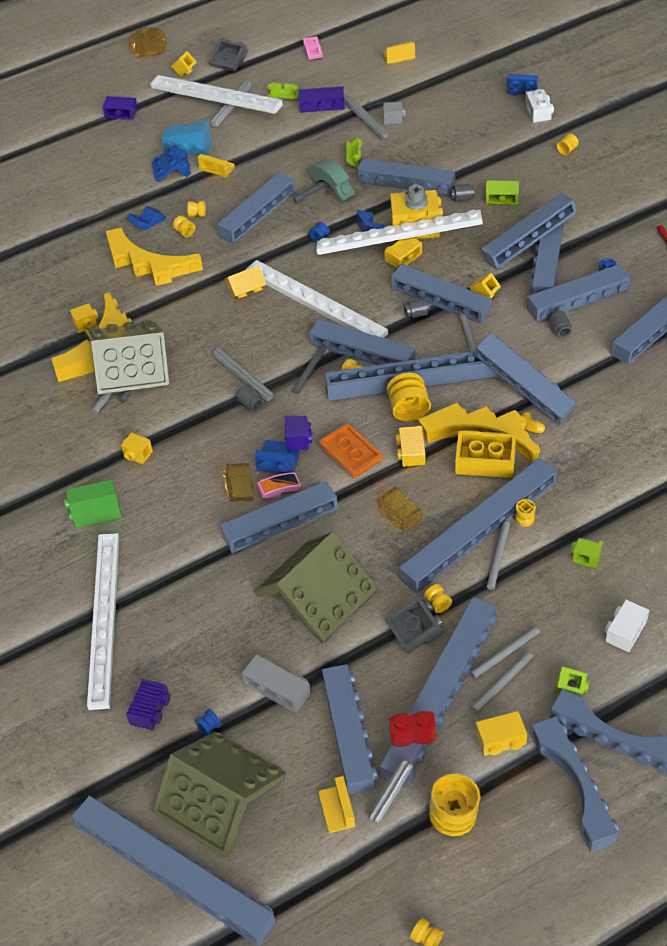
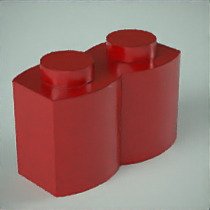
M420 711L412 715L396 714L389 717L392 746L405 747L413 743L429 744L436 741V723L433 712Z

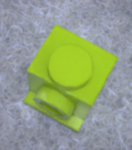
M578 538L577 542H573L570 551L573 554V562L596 569L602 555L604 541L595 543L591 540Z
M561 667L558 671L554 692H561L564 689L581 697L583 693L588 691L589 681L586 680L588 673ZM573 681L575 687H570L568 682Z

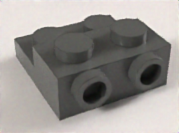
M219 39L208 63L213 67L236 72L239 63H243L248 50L246 45L241 42L237 43L228 39Z
M419 595L385 619L407 653L424 641L428 644L444 633L442 629L443 621L437 614L435 616L432 614L433 606L427 599L423 601Z

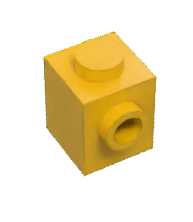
M186 51L171 67L182 77L184 74L188 75L193 71L192 67L197 62Z
M489 273L479 277L469 288L473 292L492 298L501 286L493 274Z
M89 303L70 310L78 333L88 330L89 327L98 326L96 321L99 318L97 311L92 309Z
M132 432L121 444L124 457L129 461H135L140 464H144L153 452L150 439Z

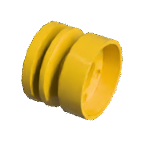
M411 372L402 373L389 381L387 394L396 419L403 422H412L428 414L431 409V402L424 380L420 375Z
M458 773L440 777L434 783L431 792L430 821L434 828L442 834L461 836L469 832L475 825L480 803L479 788L473 780Z

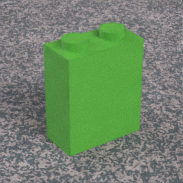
M113 479L66 489L65 507L70 509L68 510L69 519L74 521L76 528L122 518Z

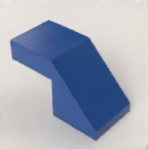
M149 206L144 208L141 216L129 213L126 217L134 226L145 230L166 218L158 209Z
M357 210V225L362 232L384 228L383 224L373 222V213Z

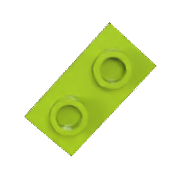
M271 82V84H268V90H270L268 97L276 99H297L298 85L284 83V88H282V83Z
M356 138L351 143L348 140L346 141V161L356 169H358L359 162L362 159L360 149L362 141L359 138Z

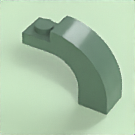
M324 159L307 170L315 184L321 180L327 182L341 203L356 194L347 181L349 176L332 160Z

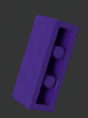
M344 87L299 89L300 113L345 110Z

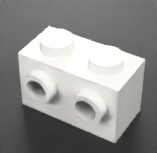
M537 89L526 92L525 105L533 123L551 120V113L554 112L553 104H550L549 95H546L545 90Z
M625 600L622 606L617 607L613 622L609 621L605 628V633H607L606 642L626 652H630L647 623L649 610L629 600Z

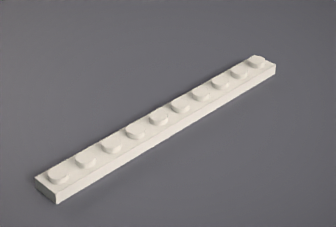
M160 75L150 83L152 89L274 114L283 105L281 99Z
M470 210L460 214L454 213L444 217L438 216L429 220L422 219L413 223L406 222L402 225L355 232L350 235H339L329 239L323 238L317 241L316 250L318 255L480 225L483 224L481 210Z
M258 260L246 268L248 270L259 265L267 286L342 326L381 338H385L388 335L387 328Z
M118 533L101 534L98 536L87 699L88 710L110 709L119 556Z

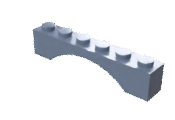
M564 689L561 690L551 709L550 718L556 716L560 724L563 723L566 728L573 730L577 735L586 736L599 745H606L621 755H628L639 763L650 765L667 775V735L641 737L618 731L600 720L590 710L582 697Z
M556 716L533 724L531 727V738L540 755L559 765L571 777L578 789L583 807L580 833L590 852L616 843L619 832L618 824L615 819L610 818L608 806L604 799H600L595 781L593 779L590 780L588 777L587 767L583 760H579L575 744L569 741L565 725L563 723L560 724Z

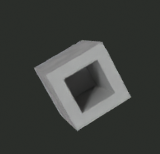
M384 102V124H403L402 117H405V108H402V102Z

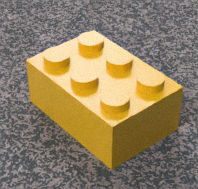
M459 431L455 474L513 478L516 434Z

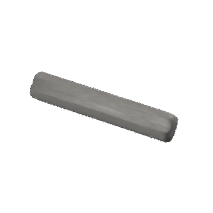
M401 760L369 814V818L374 822H381L413 768L410 762Z

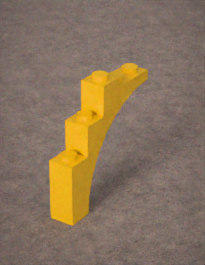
M122 228L105 231L115 268L132 265L135 277L152 273L156 286L171 283L172 277L203 270L200 253L186 256L160 255L148 252L133 244L125 236Z
M110 292L105 293V312L98 325L99 328H106V325L109 324L124 326V323L132 322L131 318L127 319L125 312L121 313L120 309H116L118 308L116 298L112 299ZM87 340L76 348L51 358L58 382L94 372L92 349Z
M455 403L418 419V426H422L423 438L427 444L440 439L458 437L459 431L516 434L515 451L523 455L530 463L539 459L540 448L537 443L530 439L528 432L525 431L526 420L516 410L496 417L495 413L485 406L467 414L464 408Z

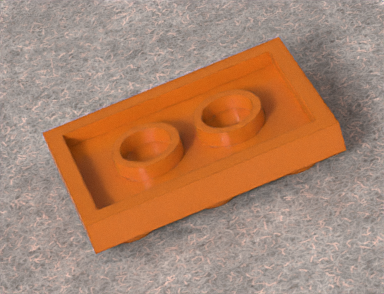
M346 423L318 441L319 446L353 479L383 460V454L349 423Z

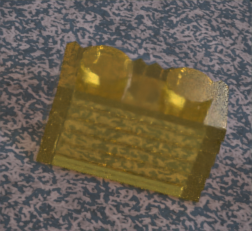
M228 463L226 471H223V483H226L225 494L229 495L230 501H252L254 487L250 464Z
M394 487L378 498L379 513L383 517L387 516L391 520L392 525L402 530V532H405L422 520V510L397 487Z

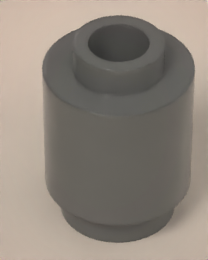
M453 185L452 189H450V197L454 202L470 200L475 196L473 185Z
M425 298L408 301L407 304H404L407 318L425 316L431 310L430 303Z
M556 311L550 316L549 322L556 335L566 337L571 333L572 325L565 312Z
M244 386L237 391L236 399L247 409L257 411L261 408L263 400L252 388Z

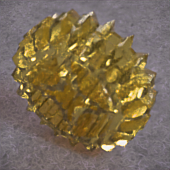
M152 27L135 30V33H131L128 40L131 53H134L135 56L138 55V57L143 56L144 58L155 57L156 54L159 55L160 52H164L167 45L164 32L161 29Z

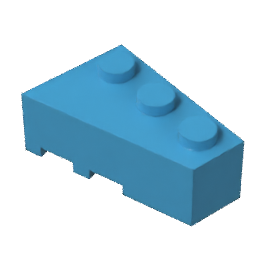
M204 120L201 123L192 122L190 125L185 126L181 124L167 127L161 137L163 151L175 144L187 154L207 155L212 146L209 120Z

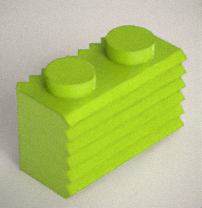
M486 181L487 205H518L519 181Z

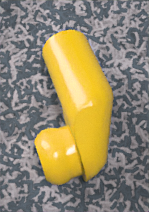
M527 412L522 415L526 420L525 429L528 432L539 434L544 432V424L532 420L530 413Z

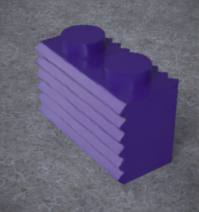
M107 96L103 104L105 118L133 120L138 109L136 98Z
M284 416L286 450L292 451L294 449L295 451L305 449L307 451L309 443H312L311 422H307V416Z
M142 679L126 714L131 726L134 725L135 727L138 726L139 728L142 727L152 731L155 725L161 722L162 709L164 705L167 706L171 697L167 685Z

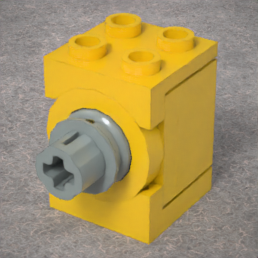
M415 184L409 187V193L406 195L405 192L390 194L392 226L402 225L406 222H418L422 219H434L438 216L443 217L441 197L437 196V190L424 192L423 186ZM440 232L416 236L414 238L422 239L440 237Z

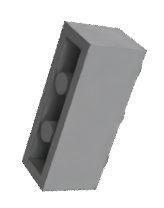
M255 655L242 672L244 685L295 713L299 711L311 694L310 685L305 678L295 676L287 668L273 664L266 657L262 658Z

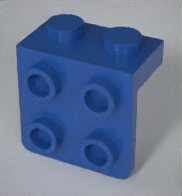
M508 74L507 93L511 95H526L528 91L537 90L538 75Z
M174 144L167 148L160 156L154 158L152 168L155 180L159 182L175 169H178L185 177H188L191 172L187 153Z
M266 440L262 451L256 450L255 453L257 471L283 474L295 472L300 451H295L294 449L287 451L285 442Z

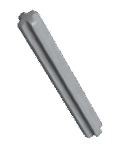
M245 80L236 91L247 93L251 88V82ZM225 103L210 121L211 126L217 128L235 105Z
M351 96L344 98L345 104L382 140L388 139L389 133Z
M221 348L213 351L216 359L257 392L265 401L269 402L274 398L273 393Z

